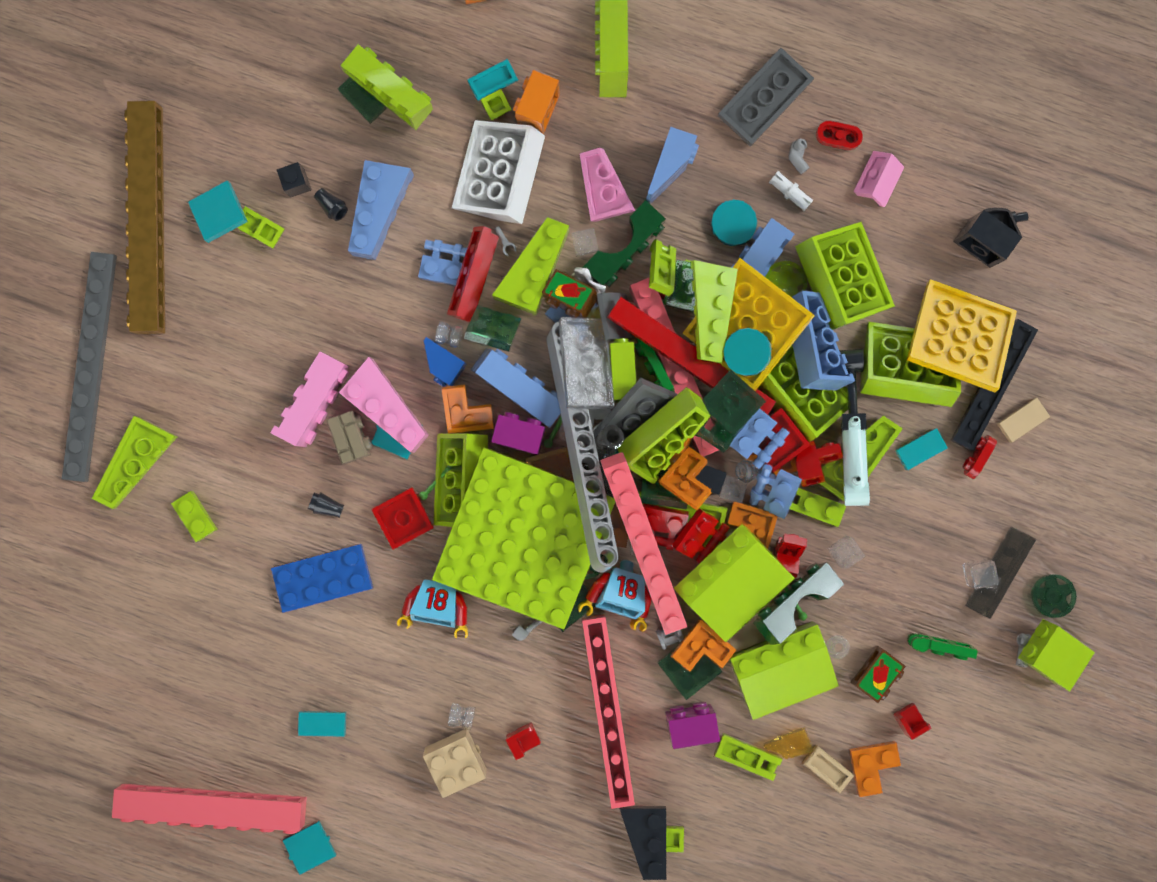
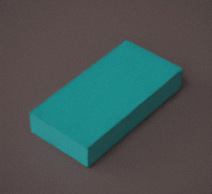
M508 59L467 79L477 101L518 81Z
M934 428L896 449L895 452L905 470H910L946 450L948 447L938 429Z
M300 711L298 717V736L345 737L347 712Z

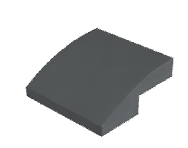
M597 294L605 340L607 341L621 338L635 339L634 335L607 318L620 297L628 301L627 294Z

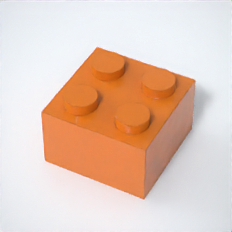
M533 70L531 76H526L522 86L524 93L522 98H517L513 111H515L517 124L531 125L544 135L560 96L559 80Z

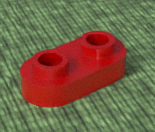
M824 121L816 130V139L825 146L843 150H854L861 144L863 134L857 126L835 121ZM827 131L830 133L831 137L827 138L824 136L823 133ZM846 136L852 137L853 142H848Z
M989 435L980 438L972 457H968L962 468L965 469L964 475L975 479L980 474L996 447V439Z

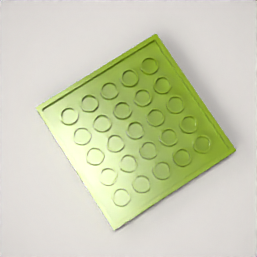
M484 447L432 580L565 629L590 566L575 483ZM586 487L590 493H594L593 489ZM606 495L611 514L615 499L612 496ZM591 508L592 514L599 516L598 511ZM595 531L597 538L601 539L602 534Z

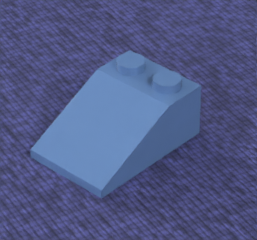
M670 127L647 194V202L651 204L686 170L688 163L693 164L699 147L695 143L696 135Z

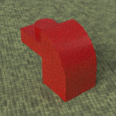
M811 441L809 442L810 446L797 455L796 467L799 478L802 479V487L825 482L821 464L843 459L839 443H826L817 449L815 442Z
M784 534L783 537H778L773 555L795 579L799 573L800 557L807 547V539L796 534Z

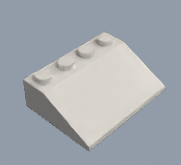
M475 120L452 208L499 221L522 224L545 135L531 125Z

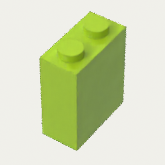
M627 338L615 339L614 343H610L609 346L612 403H619L636 384L634 342H629Z
M1042 619L1024 646L1018 659L1054 684L1070 692L1095 652L1058 625Z

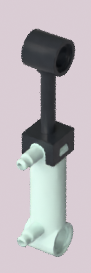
M863 349L839 350L840 354H845L848 363L845 366L848 374L852 373L855 382L847 385L848 414L841 415L845 506H869L866 413H858L856 373L863 372L864 370Z

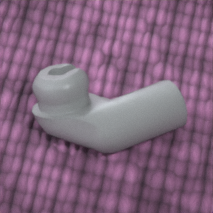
M802 138L797 139L791 144L789 160L800 175L810 168L803 159L807 142Z
M1021 633L1017 636V643L1019 645L1016 659L1017 666L1028 667L1018 657L1031 638L1030 634Z

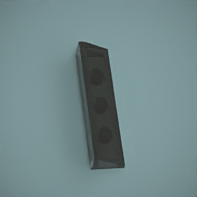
M1010 527L965 606L981 616L991 619L1036 539L1014 527Z

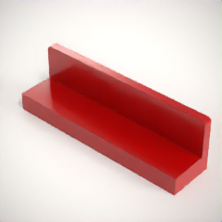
M485 226L473 228L447 315L469 323L473 322L499 239L497 235L491 233L492 229Z

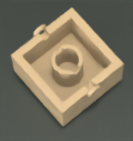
M467 728L425 747L423 758L442 798L486 779L487 769L480 756L481 750L478 744L475 745Z

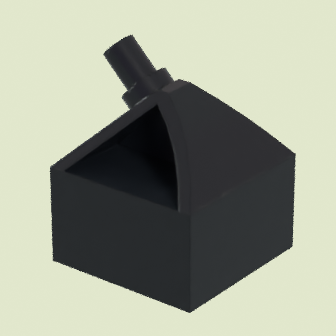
M997 207L984 209L967 221L953 242L991 268L1007 260L1022 239L1017 222L1028 221V213H1016L1006 208Z

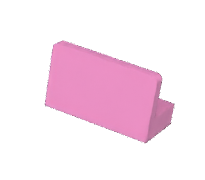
M873 151L854 193L857 196L873 198L879 206L885 207L904 166L892 153Z

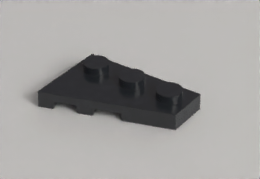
M666 806L620 807L619 809L642 879L667 880Z

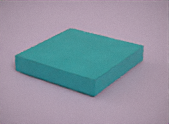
M225 181L188 201L204 241L207 243L248 222L229 181Z

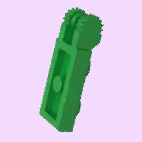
M916 633L910 634L907 638L908 644L914 650H919V652L931 649V653L942 656L945 653L954 654L953 657L961 660H968V657L977 658L978 651L971 644Z

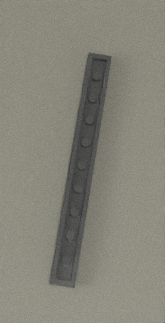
M91 252L62 472L63 480L88 482L117 260V256L114 254Z

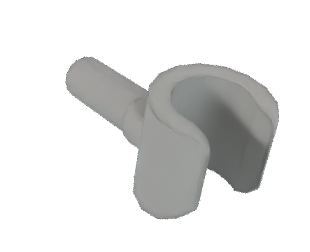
M499 226L496 227L494 230L503 245V253L509 257L505 251L506 246H512L515 252L516 246L506 239Z
M536 619L526 629L519 625L512 633V636L518 641H522L542 621Z

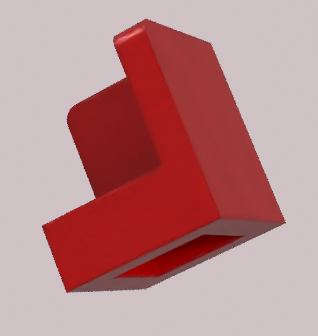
M914 703L893 714L903 733L911 740L932 729L930 724L923 719Z
M532 722L507 734L505 739L515 760L524 757L526 751L541 744V740Z

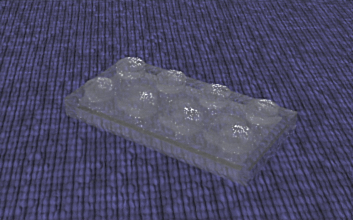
M561 317L559 320L566 408L612 409L614 407L609 346L608 341L605 340L602 319Z

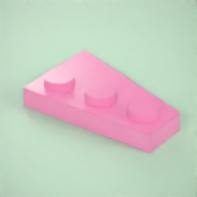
M597 148L580 153L590 220L597 222L635 211L604 149Z

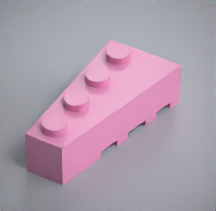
M319 352L304 376V380L307 381L306 384H301L293 394V401L295 402L293 405L285 408L281 414L283 422L280 427L274 426L270 433L294 446L306 447L308 444L311 445L317 434L314 432L318 424L321 425L327 416L326 409L329 403L332 404L338 395L336 390L339 384H343L348 377L349 371L347 369L349 366Z
M370 357L366 359L339 392L410 452L415 453L429 436L405 404L402 397L394 389L391 382L378 367L377 363Z

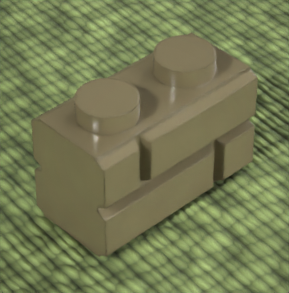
M350 411L326 420L341 464H348L371 455L370 449H373L369 437H364L362 428L365 425L360 414L357 415L356 412Z

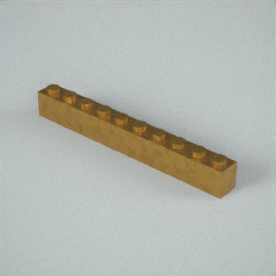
M127 101V109L124 111L127 132H125L124 138L127 145L125 165L128 169V177L125 179V187L128 191V200L125 202L128 223L125 230L128 236L126 257L129 260V269L126 270V279L129 283V292L126 294V301L129 305V315H127L126 323L129 332L136 334H165L163 108L156 101Z

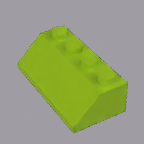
M437 434L433 525L453 527L484 447L488 448V435ZM448 465L454 466L450 471H448L443 478H441L442 472Z

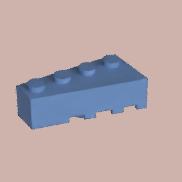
M365 160L348 252L352 256L376 260L388 234L387 231L395 219L397 209L405 197L409 183H411L414 177L411 168Z
M771 218L764 229L762 227L758 228L752 237L755 242L751 247L746 245L739 257L763 276H766L771 265L778 259L785 245L795 234Z
M801 291L794 295L793 299L815 315L793 343L801 388L838 390L855 382L853 374H848L845 364L848 362L845 354H840L836 344L839 341L837 334L830 329L828 324L831 319L819 292Z
M486 348L470 370L550 428L561 413L557 392L552 390L549 393L543 388L545 384L535 376L532 379L525 375L527 371L518 363L514 365L506 360L508 356L498 348L495 351Z

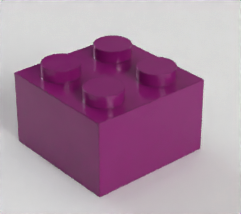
M505 412L504 416L498 415L492 443L539 455L546 430L542 426L541 421L528 418L527 422L519 420V415Z
M697 702L690 708L674 706L670 708V711L665 712L669 739L673 749L720 742L716 713L711 704L707 705L706 702Z

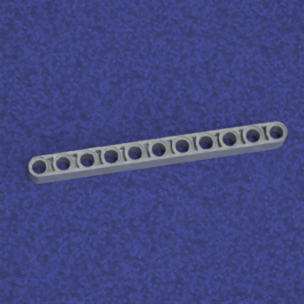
M559 321L551 328L546 341L590 564L595 571L603 573L617 563L618 552L573 331L568 323ZM556 333L560 334L563 338L558 337ZM560 354L565 355L567 359H563ZM564 375L570 377L572 381L566 380ZM568 397L574 398L576 403L571 402ZM573 419H577L581 425L575 424ZM577 441L583 442L585 448L579 446ZM581 463L587 464L590 470L584 469ZM586 485L591 486L594 490V493H590L587 490ZM591 508L596 509L599 516L593 515ZM595 531L603 535V540L597 538ZM600 554L607 557L608 564L602 562Z

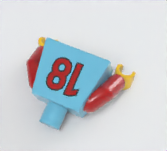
M622 560L619 568H613L609 573H603L592 584L586 595L587 600L578 605V611L580 613L582 607L587 605L589 610L586 616H590L593 613L592 604L596 603V608L632 618L630 627L634 631L636 630V625L640 622L639 630L643 632L647 628L644 618L648 616L652 598L645 585L644 577L633 573L634 563L629 560Z
M423 580L422 585H417L406 596L402 609L403 615L397 620L398 626L401 625L402 619L408 622L406 628L408 629L412 626L414 620L455 628V638H457V631L463 630L465 631V638H467V606L462 594L455 588L436 581Z

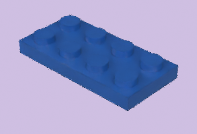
M362 544L271 568L282 613L373 589Z

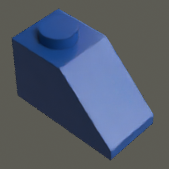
M426 337L424 345L430 373L435 376L433 381L443 387L447 384L453 386L467 364Z

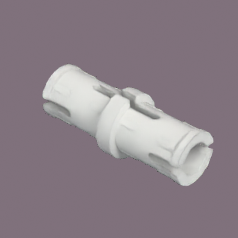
M780 171L769 181L770 184L785 195L784 198L786 200L789 198L803 212L813 201V199L798 188L799 185L796 182L793 184Z

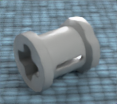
M655 630L663 650L671 644L679 641L682 642L684 639L681 630L665 635L664 630Z

